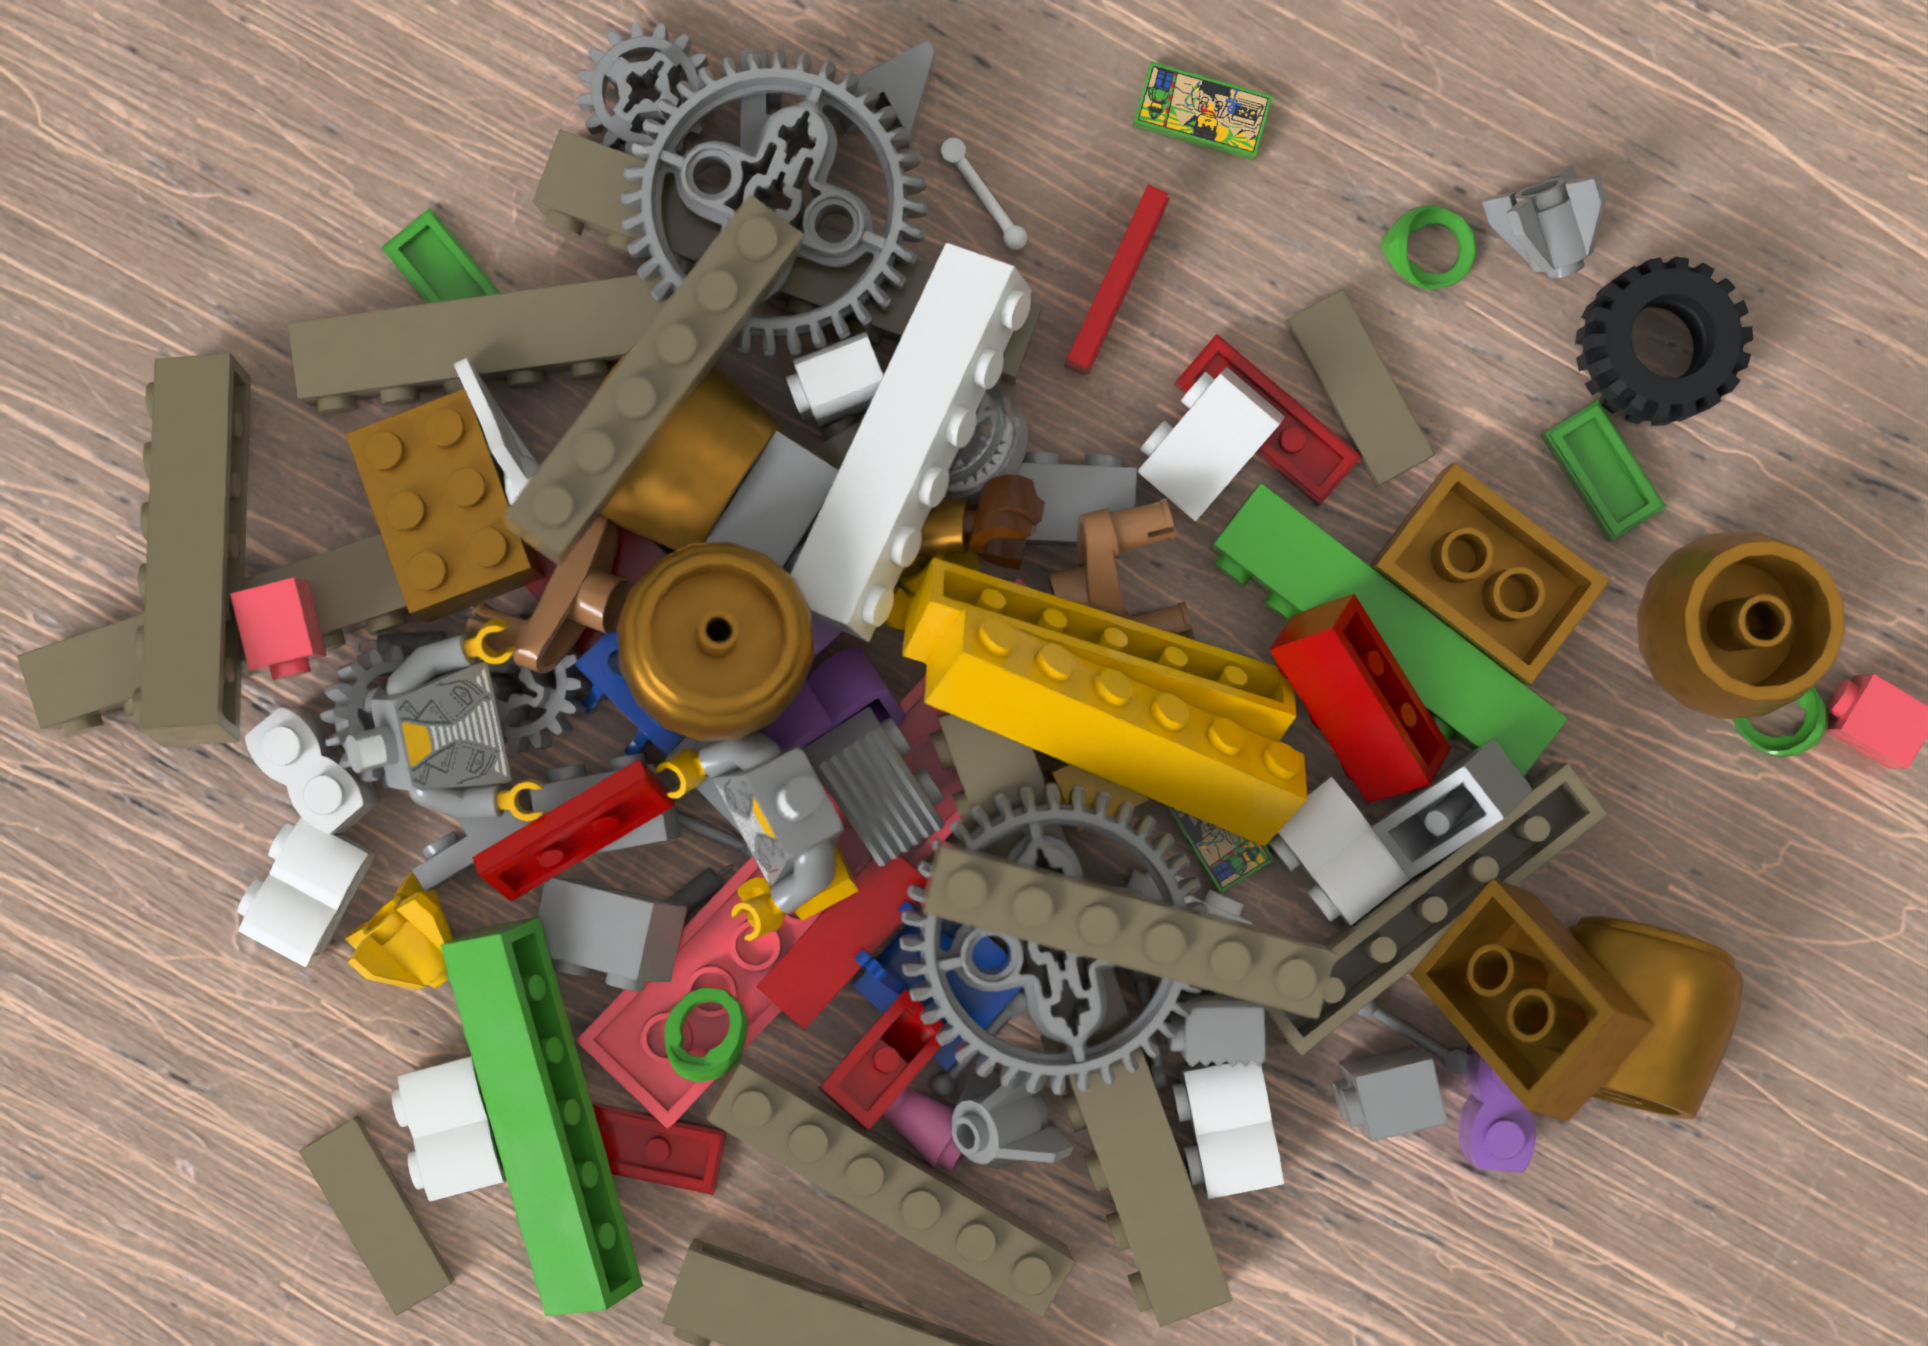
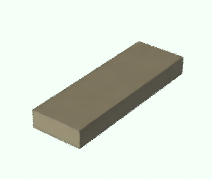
M1343 289L1285 321L1354 449L1362 456L1360 459L1376 488L1435 456Z
M359 1116L299 1150L395 1316L410 1309L455 1280Z

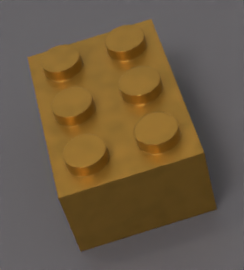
M465 388L345 434L410 615L429 623L546 578L535 548L509 530L505 525L504 513L510 507L503 483L504 471L490 451L485 433Z
M1457 463L1442 469L1369 565L1524 685L1532 684L1610 582L1608 578Z
M1495 878L1487 884L1410 974L1528 1111L1568 1122L1656 1025L1534 893Z

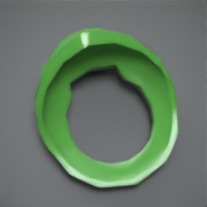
M1435 205L1415 207L1404 213L1381 240L1382 252L1392 268L1406 281L1423 290H1435L1457 284L1470 272L1477 254L1473 230L1461 216ZM1425 225H1440L1451 231L1458 242L1459 250L1457 260L1451 269L1444 273L1433 274L1423 271L1417 263L1409 261L1407 241L1410 232L1418 231Z
M1814 686L1804 696L1796 700L1797 705L1805 710V715L1801 728L1793 737L1781 735L1774 738L1761 734L1752 727L1748 717L1733 718L1737 732L1755 749L1771 756H1795L1816 746L1826 734L1829 724L1826 705Z
M702 987L687 993L671 1010L665 1024L666 1053L675 1073L686 1080L702 1083L719 1079L734 1067L742 1055L747 1034L748 1018L744 1005L726 989ZM715 1002L723 1005L730 1018V1027L726 1037L719 1046L710 1049L705 1057L690 1055L683 1049L685 1041L683 1027L687 1016L695 1007L702 1003Z

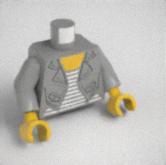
M491 619L484 623L474 638H470L467 634H461L415 649L388 678L387 691L372 698L371 709L375 728L347 736L346 752L353 770L356 773L384 767L386 780L390 788L408 790L409 796L415 804L454 818L501 817L505 810H510L513 816L519 820L531 821L544 814L546 810L527 811L523 809L518 800L522 789H544L545 786L538 780L529 779L522 781L513 787L512 790L506 791L500 785L512 782L488 663L500 664L507 661L513 654L516 645L509 646L504 650H493L487 645L485 635L504 630L508 624L500 619Z
M756 731L741 739L719 740L706 745L699 750V754L696 751L684 749L656 767V773L669 768L679 776L681 785L666 793L668 797L673 799L680 798L705 782L707 775L712 777L719 794L771 888V894L764 893L743 901L732 909L731 915L733 918L751 912L755 919V930L753 933L745 936L746 940L751 941L780 929L784 921V912L791 914L828 887L834 879L836 871L834 847L844 831L843 825L806 754L799 746L779 747L769 737Z

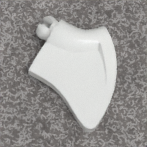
M465 357L454 363V366L479 418L490 451L504 471V488L508 502L511 505L540 468V464L496 403L471 361Z

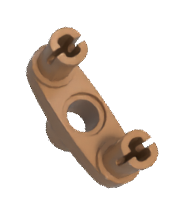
M1167 499L1111 513L1108 508L1081 514L1078 519L1077 534L1079 567L1048 574L1052 595L1194 640L1191 619L1185 602L1130 616L1129 612L1124 610L1114 560L1120 558L1119 552L1167 539H1176Z
M599 515L561 566L557 565L532 617L525 620L492 608L488 604L479 603L472 613L483 620L480 622L469 618L465 634L470 638H474L484 623L489 620L500 619L505 621L508 625L504 630L485 635L487 645L497 651L516 645L511 655L515 663L543 674L554 669L563 660L586 627L606 634L614 633L617 630L619 619L629 591L632 588L629 580L611 573L619 545L620 526L614 524L605 516Z

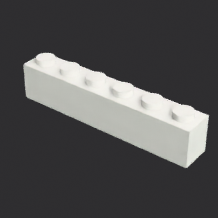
M949 243L945 244L790 574L795 579L811 610L812 619L869 642L875 628L881 626L888 618L894 602L893 589L903 568L909 566L919 552L922 540L921 529L931 508L939 505L946 494L949 484L948 471L959 448L965 447L972 438L977 421L976 411L986 389H991L1001 375L1004 364L1003 353L1014 330L1017 331L1023 326L1028 317L1031 307L1030 295L1032 289L1014 266Z

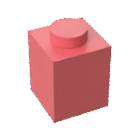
M293 577L230 593L249 670L270 671L273 681L311 672L309 660L327 656L309 581Z
M1875 674L1855 675L1852 681L1845 679L1835 689L1826 706L1827 712L1831 714L1828 719L1827 732L1888 769H1908L1928 736V706Z

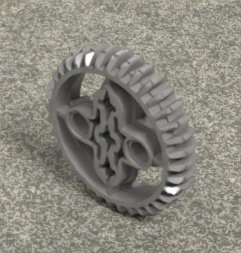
M783 50L774 51L772 56L773 68H762L758 52L751 51L747 55L750 70L738 72L733 58L726 57L722 60L726 77L715 81L711 70L708 67H702L698 73L704 88L695 93L689 83L680 81L677 84V89L684 100L681 106L677 108L666 98H662L658 102L660 111L668 121L663 126L653 119H646L642 127L655 140L653 146L644 142H633L631 151L633 155L639 160L646 162V166L633 165L625 167L624 177L626 180L642 187L641 190L623 192L621 194V202L625 207L641 210V213L624 218L622 226L627 233H644L645 236L633 240L628 244L627 248L633 258L652 255V258L643 263L637 272L643 281L654 280L660 276L664 277L655 285L651 292L653 298L658 303L667 301L687 277L677 263L665 235L662 219V191L666 175H675L678 196L688 210L701 218L721 225L722 230L735 214V210L740 207L750 194L759 201L762 198L772 200L776 196L777 191L781 192L784 185L783 194L789 209L788 211L777 209L775 213L797 230L803 224L805 235L797 257L822 266L838 268L853 264L866 253H871L874 256L869 267L857 282L833 301L814 310L791 316L771 317L752 315L739 332L737 346L740 354L749 355L753 347L754 337L763 338L762 347L765 357L774 358L777 353V338H787L789 351L793 357L802 354L799 336L811 334L815 348L820 350L827 347L826 338L822 332L827 327L834 325L837 336L841 341L851 337L848 325L844 321L849 315L853 314L858 323L863 327H868L872 324V317L863 305L869 299L883 310H887L891 305L890 298L880 288L883 282L896 289L901 290L904 288L906 278L901 272L894 269L893 266L896 262L904 266L913 267L916 265L918 257L914 251L902 246L903 241L922 242L925 236V230L916 224L908 223L907 218L924 217L927 215L928 210L926 202L918 199H908L907 196L925 190L926 179L920 175L904 174L921 163L918 151L897 152V150L911 140V133L907 127L896 128L889 132L886 131L897 118V111L892 105L883 107L874 114L871 112L880 98L879 91L875 87L866 89L858 98L853 96L859 84V77L856 73L850 71L837 85L833 83L836 66L830 60H826L822 64L817 76L811 74V57L807 53L799 55L796 69L794 70L786 69L787 62ZM773 92L790 93L806 98L805 102L783 107L770 116L752 152L729 143L713 140L697 144L682 156L676 154V149L684 137L699 121L715 109L733 100L754 94ZM825 107H832L850 120L866 137L879 159L885 176L888 194L887 221L885 232L882 235L875 234L871 212L862 199L850 191L827 182L836 159L838 142L834 126L823 113ZM807 126H809L808 136L813 149L801 148L797 157L793 156L791 163H789L790 153L785 141L786 138L797 140L801 132H805ZM714 166L726 168L731 172L732 177L730 184L724 191L711 195L698 189V178L704 170ZM810 170L808 180L815 199L805 209L801 187L807 172ZM745 174L755 175L747 184ZM832 214L844 215L853 223L852 232L842 242H826L817 234L818 225L822 219ZM794 261L763 301H767L780 291L789 276Z
M1048 783L1044 790L1045 804L1035 805L1032 789L1029 786H1023L1019 789L1021 808L1011 810L1010 802L1005 794L999 793L994 796V800L1001 815L989 820L986 811L977 804L971 808V813L980 825L978 828L968 833L963 823L959 820H954L950 824L953 834L961 840L958 845L977 851H983L1000 838L1021 830L1024 832L1025 837L1009 851L1007 859L1035 866V860L1038 859L1036 851L1039 849V852L1051 868H1059V873L1081 879L1084 878L1076 853L1063 840L1044 834L1043 829L1048 824H1064L1096 831L1120 843L1143 864L1157 885L1163 901L1208 913L1207 905L1203 902L1185 903L1184 897L1196 893L1201 888L1200 881L1195 877H1188L1177 881L1175 877L1190 864L1187 856L1184 854L1174 855L1166 861L1162 857L1173 846L1174 838L1170 834L1164 833L1150 843L1147 837L1153 831L1156 821L1149 815L1139 819L1133 828L1128 826L1127 824L1133 815L1134 805L1127 801H1123L1117 807L1113 816L1106 814L1110 804V795L1107 792L1098 791L1091 808L1084 807L1085 789L1081 785H1073L1069 793L1068 804L1059 803L1060 792L1058 786L1055 783ZM938 838L934 840V842L932 843V848L934 851L936 850L938 840H943ZM921 860L917 869L924 877L928 878L932 863ZM910 884L907 894L913 900L921 902L925 887ZM1111 886L1121 890L1143 895L1141 892L1129 888L1127 886ZM913 909L903 910L901 914L903 923L920 927V934L901 936L900 948L907 951H920L921 954L920 958L910 959L902 964L903 973L905 976L925 974L926 978L925 981L917 983L909 989L910 997L913 1001H922L933 997L935 1001L921 1012L920 1016L923 1023L926 1025L932 1024L944 1017L947 1022L937 1032V1042L944 1046L952 1042L957 1036L963 1038L954 1053L955 1059L963 1064L976 1051L982 1053L978 1060L976 1071L983 1078H986L992 1072L997 1062L1003 1064L1000 1082L1002 1086L1007 1088L1014 1084L1019 1070L1026 1072L1025 1087L1028 1093L1033 1094L1037 1093L1040 1088L1041 1075H1050V1084L1055 1095L1064 1094L1066 1087L1065 1075L1075 1074V1081L1081 1092L1089 1091L1091 1082L1088 1071L1099 1069V1073L1106 1085L1113 1084L1116 1078L1109 1064L1121 1059L1125 1068L1130 1073H1135L1139 1070V1065L1131 1052L1140 1045L1147 1055L1152 1058L1157 1057L1160 1054V1050L1150 1036L1159 1029L1167 1038L1174 1039L1178 1035V1030L1166 1017L1171 1010L1183 1017L1189 1016L1191 1013L1189 1005L1184 1003V1000L1178 998L1181 989L1191 993H1200L1202 991L1200 987L1162 977L1149 1003L1128 1026L1109 1039L1089 1047L1085 1044V1041L1101 1026L1107 1012V995L1102 972L1105 969L1120 966L1084 957L1085 980L1080 982L1076 958L1082 957L1081 955L1062 951L1059 953L1060 962L1058 963L1047 946L1024 940L1031 958L1038 965L1044 966L1047 987L1041 990L1040 982L1035 972L1028 966H1022L1023 948L1018 938L962 924L955 933L951 948L944 951L940 948L942 918L925 914L923 910ZM986 936H998L1003 938L1008 944V953L1005 960L994 968L981 967L972 960V951L975 944ZM950 970L956 971L957 975L968 986L981 991H1002L1024 987L1028 1010L1034 1025L1046 1037L1060 1043H1065L1066 1050L1062 1053L1031 1051L1016 1047L993 1036L979 1026L960 1005L950 988L946 973ZM1063 980L1066 981L1077 998H1084L1083 1002L1074 1005L1075 1015L1072 1016L1073 1025L1071 1027L1066 1018L1061 1014L1059 1008H1051V1005L1061 1001L1060 991L1063 990Z

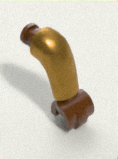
M1008 474L993 477L983 484L978 495L976 510H972L969 499L943 498L939 505L931 508L921 529V546L916 557L967 553L970 547L972 552L988 563L1020 571L1026 537L1031 536L1036 530V524L1042 521L1045 502L1037 496L1032 479Z

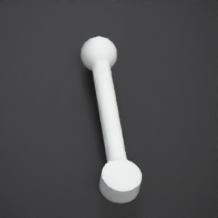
M958 138L945 140L941 146L943 160L949 165L957 166L1004 232V244L1012 250L1023 248L1028 241L1026 230L1012 223L968 162L964 143Z

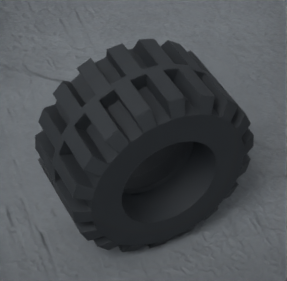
M1676 256L1668 262H1662L1661 257L1650 259L1638 267H1631L1606 284L1595 294L1597 298L1587 305L1581 318L1586 320L1585 325L1577 330L1575 344L1583 345V354L1576 357L1579 371L1587 369L1592 380L1585 383L1590 394L1594 395L1600 392L1606 398L1602 406L1613 414L1621 410L1626 413L1625 421L1635 424L1651 421V426H1663L1674 421L1681 422L1722 401L1721 397L1732 392L1741 381L1736 375L1739 371L1748 367L1751 354L1743 352V347L1745 344L1753 341L1752 326L1742 327L1740 317L1748 314L1749 311L1744 300L1733 304L1728 294L1736 287L1727 278L1718 283L1711 279L1715 270L1711 266L1702 262L1695 268L1688 267L1689 258ZM1661 308L1677 315L1689 329L1693 340V357L1688 370L1682 376L1677 378L1659 376L1648 370L1636 356L1632 344V328L1636 316L1643 309Z

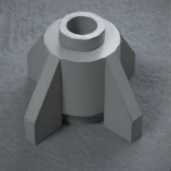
M1568 165L1558 169L1548 180L1530 185L1517 194L1510 192L1487 197L1482 201L1489 225L1529 263L1531 270L1534 272H1546L1548 278L1555 279L1571 275L1585 266L1583 259L1594 251L1607 197L1599 174L1577 179L1573 165Z
M993 1070L986 1078L979 1076L977 1071L971 1073L952 1115V1136L958 1149L970 1161L995 1169L1014 1163L1016 1160L1054 1163L1070 1156L1074 1146L1053 1126L1046 1128L1048 1121L1047 1108L1038 1092L1043 1090L1048 1075H1041L1040 1088L1037 1093L1033 1094L1028 1093L1026 1090L1025 1071H1018L1016 1080L1010 1088L1001 1085L1000 1076Z

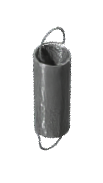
M444 631L379 634L377 640L367 639L362 642L368 640L376 641V650L379 654L382 650L393 646H400L403 658H405L421 646L454 636H446ZM360 642L359 645H358V648H359V650H360L361 652H363V651L360 649V644H361L362 642Z
M734 864L725 867L718 874L709 867L665 901L687 906L686 916L724 886L719 877L730 871ZM732 866V867H731L729 870H727L725 873H723L722 875L718 876V875H719L722 871H724L726 868Z

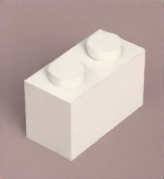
M1229 368L1224 369L1216 379L1205 372L1181 400L1190 409L1174 428L1164 420L1139 449L1149 458L1137 472L1195 522L1285 418L1284 415Z

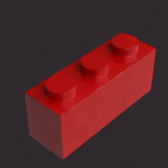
M1355 593L1292 615L1269 650L1275 658L1278 670L1293 686L1307 708L1313 725L1323 733L1341 761L1345 775L1355 783L1367 804L1431 785L1451 747Z

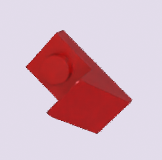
M906 989L855 1042L856 1045L818 1087L825 1096L864 1131L871 1129L942 1047L936 1040V1034L944 1023L938 1020L932 1024H924L920 1014L926 1007L919 1001H913Z

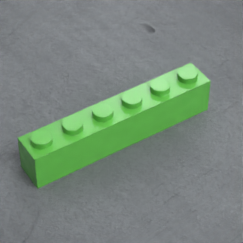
M1262 483L1254 488L1209 547L1210 550L1219 556L1214 563L1218 570L1242 587H1245L1249 580L1270 595L1264 604L1286 622L1289 621L1292 615L1355 593L1447 742L1454 736L1473 752L1494 738L1524 777L1568 720L1566 716Z
M528 918L476 929L441 944L440 947L545 1316L607 1310L641 1288L643 1283L540 918Z

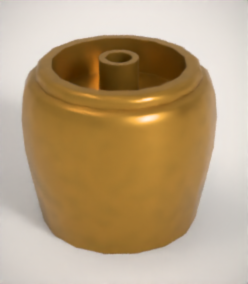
M630 349L621 357V359L617 362V364L610 371L607 377L603 380L602 384L600 385L594 396L597 394V392L600 390L603 384L607 381V379L610 377L613 371L617 368V366L620 364L623 358L627 355ZM714 365L659 435L641 462L602 511L601 515L623 529L674 550H679L692 543H707V538L775 432L784 433L783 427L721 369Z
M1755 531L1708 534L1674 551L1648 580L1637 612L1639 651L1655 682L1682 706L1720 719L1760 717L1800 699L1835 662L1845 633L1843 599L1829 571L1803 549Z
M730 541L692 543L658 559L629 591L617 625L620 671L637 705L666 730L699 741L741 739L774 723L803 690L815 655L812 613L795 579L767 554Z
M1603 916L1582 917L1577 925L1570 926L1567 930L1656 1024L1591 1097L1654 1114L1682 1119L1696 1118L1731 1041L1741 1008L1744 983L1742 973L1734 967V957L1726 950L1704 940L1665 928L1619 918Z

